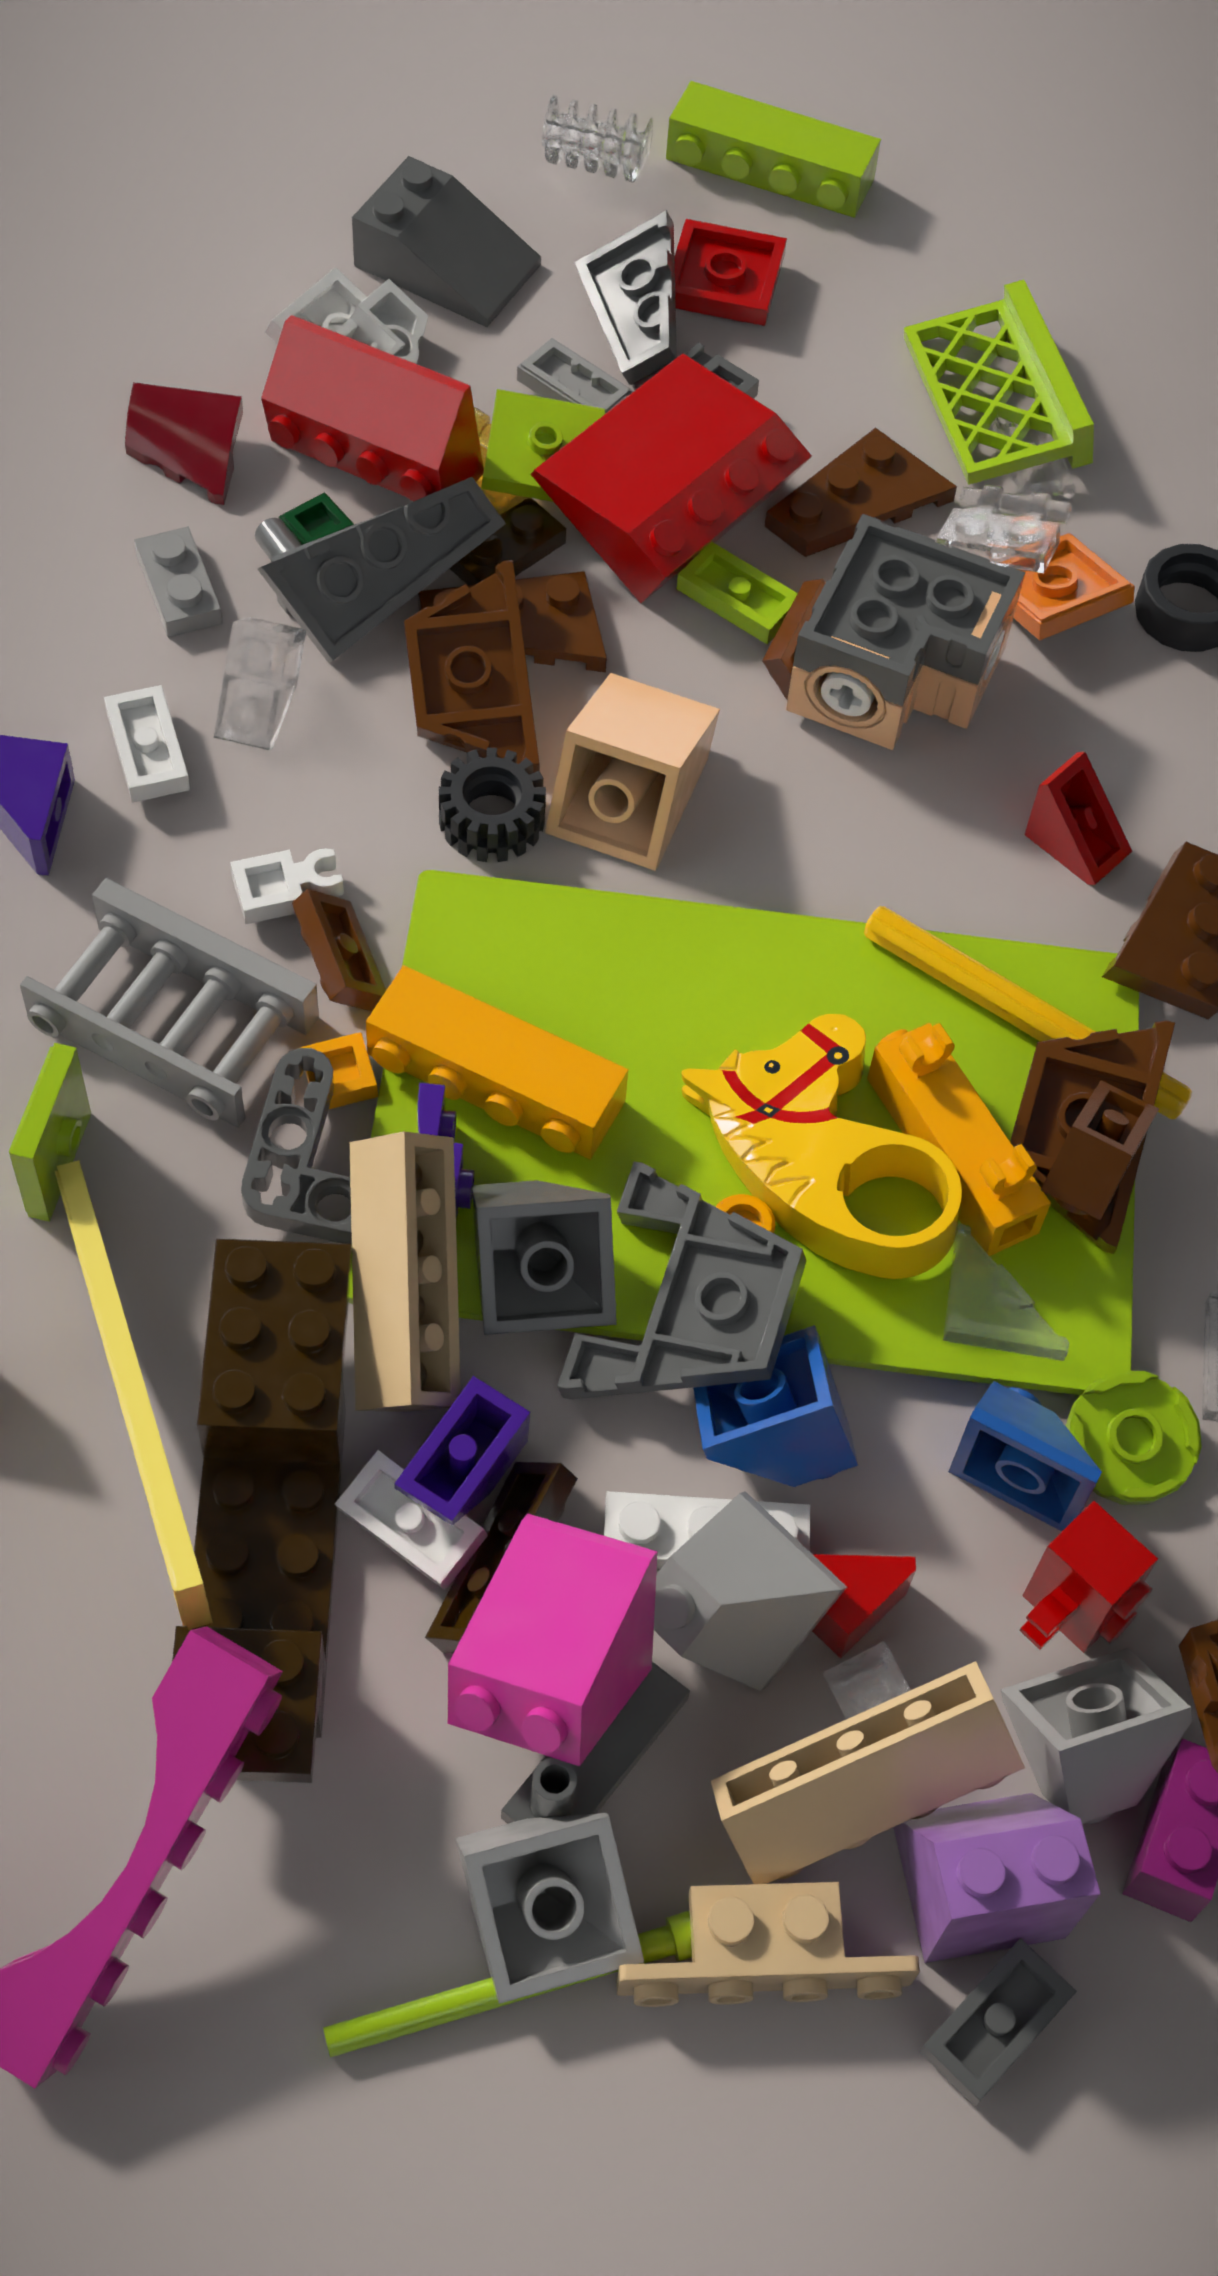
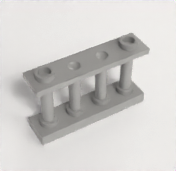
M105 878L92 894L100 933L57 987L52 989L29 976H26L21 982L20 988L28 1020L45 1035L50 1037L61 1035L186 1100L189 1106L204 1118L209 1120L220 1118L239 1128L245 1120L242 1089L236 1083L277 1027L289 1026L307 1035L319 1018L317 984ZM130 945L152 957L107 1017L77 1002L120 947H128ZM183 972L205 984L160 1044L130 1029L172 973L179 974ZM236 999L257 1010L256 1015L213 1072L183 1057L184 1053L224 1000Z

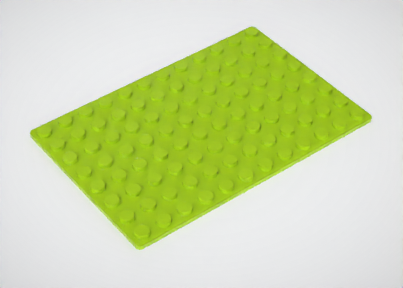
M425 870L418 876L402 966L405 965L629 1069L625 1103L591 1160L575 1152H560L549 1146L541 1136L518 1125L506 1126L492 1119L484 1109L465 1100L445 1098L446 1110L457 1112L454 1143L463 1144V1169L475 1170L474 1185L538 1180L610 1194L617 1325L555 1330L643 1341L677 1234L621 1223L617 1209L634 1161L650 1166L656 1170L659 1177L678 1187L680 1184H683L700 1193L705 1202L715 1207L720 1201L732 1195L745 1194L753 1196L725 1157L714 1133L710 1116L683 1097L682 1087L686 1084L682 1080V1070L689 1068L718 1070L735 1049L743 1054L755 1050H771L788 1041L813 1019L825 1014H843L854 1019L862 1026L866 1034L862 1078L855 1088L838 1096L836 1117L902 1133L867 1080L875 1046L884 1037L896 1030L906 1029L909 1032L927 1023H930L932 1027L940 1023L955 1045L951 1055L1010 1141L1036 1045L1040 1041L868 939L864 934L866 926L864 922L438 870ZM926 930L1096 1032L1117 1029L1119 1034L1139 1030V992L1102 977L1109 963L1118 953ZM383 1068L371 1138L404 1131L418 1133L419 1083L426 1082L405 1072L393 1073ZM883 1177L868 1181L855 1189L849 1196H844L848 1210L859 1223L874 1232L889 1236H905L918 1233L931 1226L943 1213L936 1198L926 1188L916 1182L899 1177ZM1135 1182L1119 1244L1114 1254L1104 1252L1050 1206L1039 1234L985 1259L958 1219L956 1237L947 1255L930 1270L902 1279L881 1278L846 1269L815 1254L787 1233L775 1221L774 1234L802 1248L807 1261L784 1335L815 1325L829 1364L992 1384L995 1381L1003 1386L1081 1395L1096 1380L1117 1371H1131ZM472 1198L471 1209L459 1208L456 1226L459 1318L482 1321ZM352 1265L349 1291L350 1304H353Z

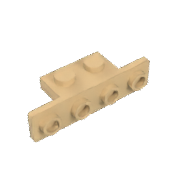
M839 1882L691 1886L689 1891L692 1962L620 1965L616 1986L617 1995H634V2004L642 2007L673 2005L679 2002V1994L708 1993L709 2002L713 2004H741L752 2001L754 1999L753 1992L783 1991V1999L785 2001L812 2002L826 1999L828 1997V1989L857 1988V1997L860 1999L882 2000L901 1996L902 1987L912 1985L920 1973L919 1957L916 1955L845 1957Z

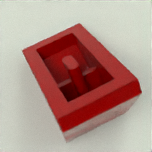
M1077 752L1039 785L1024 835L1087 885H1096L1133 852L1086 752Z
M813 1554L847 1588L812 1632L841 1659L907 1594L916 1572V1557Z

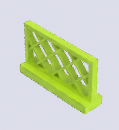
M1024 279L1005 284L1004 299L903 327L906 345L968 485L1066 457L1072 469L1093 463L1094 423ZM998 321L1001 327L995 338L973 332L977 326ZM938 337L951 341L944 353L923 347L921 343ZM963 345L985 352L977 364L956 357ZM996 356L1018 363L1011 374L989 368ZM946 370L967 377L960 389L939 383ZM979 381L1001 388L994 400L972 393ZM1013 392L1035 399L1028 411L1006 404ZM962 406L984 413L976 426L955 419ZM996 417L1019 424L1011 437L988 430ZM1031 428L1051 435L1054 441L1036 446L1022 440ZM978 443L1001 450L997 457L977 463L974 462L971 455Z

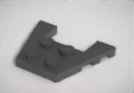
M634 1161L617 1209L620 1221L625 1225L677 1234L675 1244L642 1344L637 1346L575 1333L557 1385L562 1397L574 1400L770 1380L807 1262L803 1249L735 1212L729 1215L705 1202L700 1193L683 1184H680L678 1187L659 1177L656 1170L650 1166Z

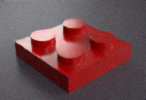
M685 219L675 252L676 309L765 326L784 260L787 238Z

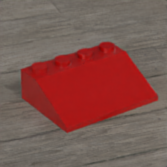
M682 353L534 469L530 475L642 604L684 569L711 542L715 543L785 485L812 455L777 413Z

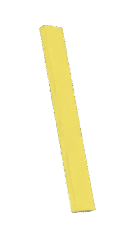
M78 1160L59 1165L55 1175L182 1625L187 1626L188 1630L213 1623L203 1581L81 1164Z

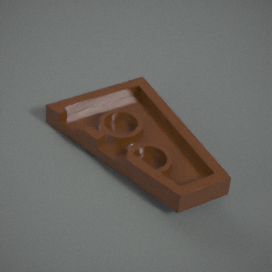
M875 427L766 512L765 528L801 555L807 557L852 540L855 527L862 514L879 519L881 522L891 519L895 524L911 518L914 509L934 503L938 508L954 502L957 486Z
M585 571L515 579L525 655L534 656V664L555 666L556 659L584 662L586 663V670L606 673L607 657ZM461 586L420 591L418 593L419 611L427 606L439 605L444 601L446 595Z
M1186 841L1173 853L1148 896L1147 905L1138 920L1130 927L1123 939L1124 944L1118 955L1109 963L1102 977L1209 1020L1218 1012V854Z

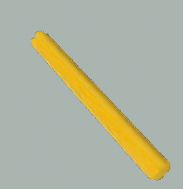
M879 906L870 915L866 923L864 934L868 939L1040 1042L1064 1037L1079 1040L1096 1032L885 906ZM1163 1072L1154 1106L1159 1108L1158 1112L1175 1120L1182 1114L1189 1103L1192 1090Z

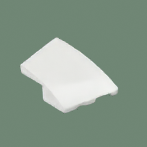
M335 267L274 317L265 333L278 344L284 322L293 315L417 364L420 352L418 347L424 335L428 315L390 279L385 281L367 297Z

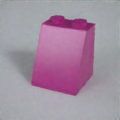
M527 1514L514 1534L448 1663L447 1724L580 1766L652 1669L658 1551Z

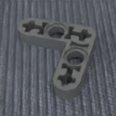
M298 1048L285 1054L276 1066L242 1179L241 1194L246 1214L255 1223L262 1226L332 1242L351 1244L352 1246L351 1214L338 1222L323 1219L316 1210L319 1201L331 1194L343 1195L351 1201L349 1176L312 1168L333 1096V1068L330 1060L322 1052L312 1048ZM304 1071H311L315 1073V1082H310L307 1085L303 1098V1108L294 1104L296 1099L294 1079H300ZM283 1124L298 1125L307 1134L304 1143L291 1150L276 1147L271 1142L270 1136L274 1129ZM273 1165L283 1169L280 1177L283 1196H276L273 1204L267 1205L262 1203L260 1192H267L273 1177Z

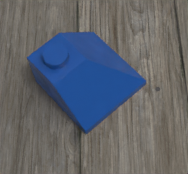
M815 1325L784 1335L770 1380L693 1387L702 1448L708 1460L792 1487L817 1479H826L838 1472L858 1466L849 1423Z
M993 1381L973 1410L948 1471L1060 1531H1063L1082 1512L1102 1473L1055 1412L1042 1406L1041 1402L1028 1391L1016 1387L1007 1388Z

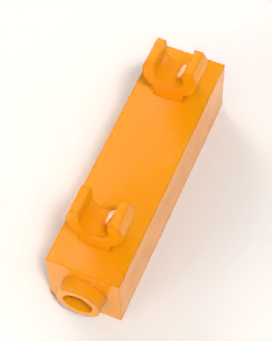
M927 1023L909 1032L906 1029L896 1030L884 1037L875 1046L867 1080L902 1133L916 1136L932 1143L942 1150L954 1164L962 1187L959 1220L984 1259L1039 1234L1051 1202L1045 1193L1041 1191V1187L1033 1177L1037 1166L1022 1144L1013 1147L951 1055L955 1045L943 1026L938 1023L932 1027L930 1023Z

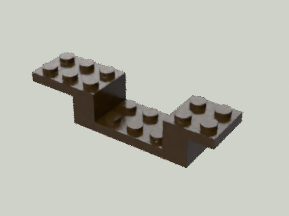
M216 1239L197 1416V1429L203 1454V1466L194 1554L203 1581L213 1623L198 1628L209 1627L283 1671L273 1689L282 1695V1699L273 1717L260 1735L249 1731L235 1755L236 1758L244 1762L242 1771L237 1778L240 1781L312 1783L316 1738H322L339 1510L335 1503L340 1497L346 1416L343 1371L352 1265L351 1244ZM176 1626L172 1661L190 1632L187 1626Z

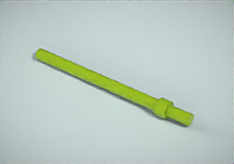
M690 1910L666 1917V1926L638 1934L644 1962L640 1964H646L675 1955L678 1962L692 1958ZM618 1970L500 2004L492 1978H487L323 2027L330 2058L616 1973Z

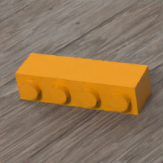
M405 965L401 967L366 1020L367 1053L380 1066L393 1073L405 1072L429 1084L445 1085V1098L465 1100L484 1109L492 1119L506 1126L518 1125L541 1136L549 1146L560 1152H575L591 1160L626 1100L629 1069Z

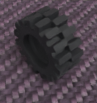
M487 748L486 758H480L477 750L467 752V764L457 757L451 762V773L444 770L441 776V786H439V826L441 831H445V840L448 844L452 846L458 842V853L465 857H468L472 849L477 850V861L487 862L488 853H496L497 862L508 861V850L510 849L513 850L518 858L526 853V843L534 847L539 840V831L543 832L545 825L546 787H543L544 778L540 771L533 773V763L527 758L518 765L517 753L507 750L504 758L497 757V748ZM495 795L510 800L514 803L515 807L503 814L487 815L472 809L469 804L479 797Z

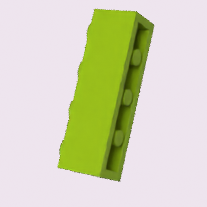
M690 81L669 117L666 159L855 218L875 179L881 139Z

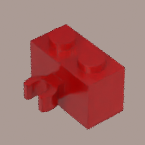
M1093 1501L1047 1546L1022 1595L1034 1608L1026 1616L1028 1621L1019 1631L1039 1650L1059 1631L1083 1653L1101 1636L1111 1644L1136 1618L1138 1613L1135 1610L1152 1592L1153 1588L1145 1580L1158 1558L1098 1503Z

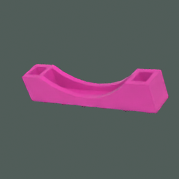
M207 1626L190 1630L152 1697L157 1733L155 1783L145 1825L126 1867L102 1901L68 1934L54 1943L21 1956L0 1968V2067L34 2089L56 2071L66 2075L80 2057L91 2033L81 2027L95 2002L105 2007L118 1990L129 1969V1965L120 1960L130 1940L134 1934L144 1938L154 1926L168 1897L158 1892L172 1866L182 1871L192 1859L206 1833V1829L197 1825V1822L211 1798L221 1803L227 1796L244 1766V1762L236 1758L235 1755L249 1731L256 1735L262 1733L282 1699V1695L273 1689L283 1671Z

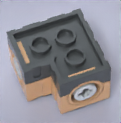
M862 514L855 527L853 539L848 540L834 567L831 580H827L812 608L809 622L805 621L798 634L786 710L890 750L894 749L900 737L902 725L907 723L913 709L930 716L933 714L947 719L949 723L967 729L1006 648L1025 572L1009 566L1002 567L991 563L987 558L954 546L950 548L941 545L929 537L901 527L894 528L881 523L879 519Z

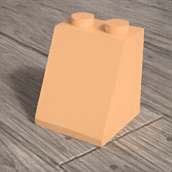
M610 673L566 730L545 833L656 871L708 760L720 709Z

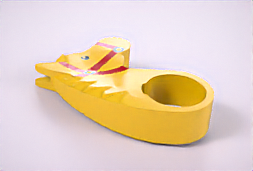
M843 1014L821 1015L813 1019L788 1041L774 1049L755 1050L744 1054L739 1053L735 1049L718 1070L691 1068L682 1070V1080L686 1084L682 1087L683 1097L710 1116L720 1147L739 1179L754 1197L759 1198L770 1207L775 1221L787 1233L815 1254L846 1269L881 1278L902 1279L930 1270L950 1251L957 1232L962 1187L959 1174L948 1156L932 1143L919 1137L836 1117L838 1096L855 1088L860 1082L864 1070L866 1034L862 1026L854 1019ZM883 1177H899L916 1182L926 1188L936 1198L943 1213L931 1226L918 1233L905 1236H889L874 1232L859 1223L848 1210L844 1196H849L855 1189L868 1181Z

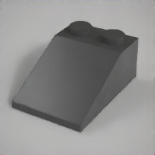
M410 156L400 164L352 216L355 267L385 281L390 279L396 286L485 327L491 324L541 265V256L453 175Z

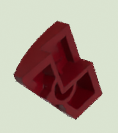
M133 382L126 421V454L143 464L158 466L163 470L166 477L179 484L187 478L207 490L209 501L214 504L225 505L234 471L233 449L243 415L242 396Z

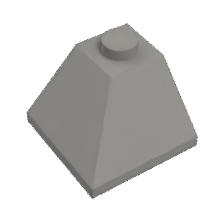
M744 1491L739 1493L674 1552L658 1571L656 1576L654 1631L681 1657L761 1691L769 1685L847 1586Z
M1128 1648L1001 1689L1003 1703L1041 1793L1050 1803L1081 1818L1082 1824L1104 1821L1112 1813L1138 1805L1193 1721L1191 1706Z
M608 1813L526 1818L456 1838L473 1913L499 2004L619 1970L620 1965L644 1962Z

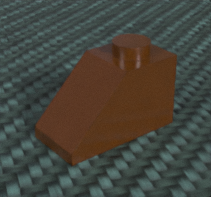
M1101 1080L1072 1125L1041 1191L1053 1196L1061 1207L1079 1215L1089 1214L1101 1220L1159 1108Z

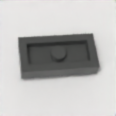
M1020 1938L929 2038L919 2052L976 2107L1077 1991Z

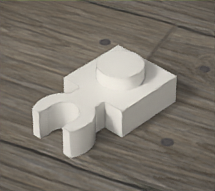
M325 848L313 851L303 862L298 863L293 862L290 849L230 862L232 878L245 924L296 914L292 902L306 889L335 897H340L344 894L341 874L331 877L319 875L322 872L336 869L334 849Z

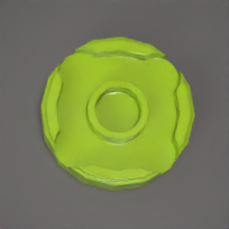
M1144 1370L1117 1371L1094 1381L1073 1403L1065 1425L1102 1471L1093 1492L1100 1497L1121 1505H1148L1176 1492L1192 1473L1202 1448L1200 1421L1189 1399L1175 1386L1172 1388L1165 1381L1157 1379L1159 1376Z

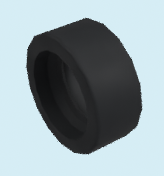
M1178 544L1162 549L1149 560L1135 599L1138 621L1146 633L1159 643L1179 651L1203 652L1218 647V610L1210 613H1195L1178 608L1167 600L1160 590L1161 587L1173 583H1190L1206 589L1218 599V550L1201 544Z

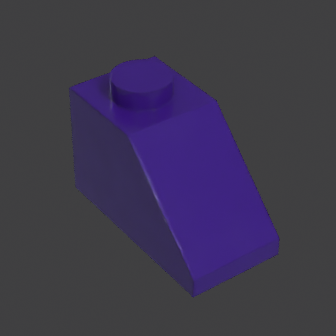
M0 735V829L36 874L49 876L75 783L68 743Z
M473 1376L396 1480L394 1488L453 1526L491 1494L528 1442L531 1412Z

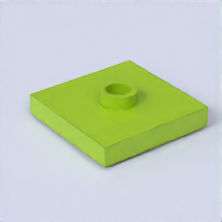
M497 389L481 489L553 502L530 474L605 414V409Z
M54 1043L53 1047L50 1046L8 1151L28 1217L48 1222L51 1221L61 1195L55 1171H58L57 1166L74 1161L92 1114L77 1048L59 1043Z

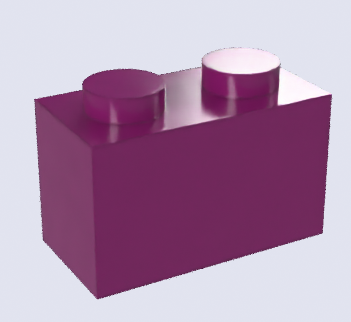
M1182 1738L1161 1769L1122 1894L1192 1922L1212 1900L1218 1880V1773L1211 1764L1206 1747Z

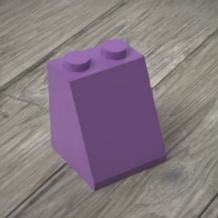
M1033 1793L938 1808L924 1818L910 1819L893 1827L924 1963L1009 1949L1020 1938L1028 1945L1066 1939L1101 1894L1081 1818Z

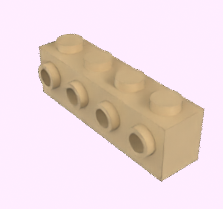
M404 1131L349 1142L355 1411L410 1412L450 1408L461 1393L454 1138Z
M975 1661L710 1781L721 1821L753 1884H767L776 1879L790 1878L798 1874L805 1866L843 1849L857 1848L865 1844L872 1836L910 1819L924 1818L933 1813L939 1806L977 1789L991 1788L1000 1783L1006 1776L1024 1769L1025 1766L990 1689Z

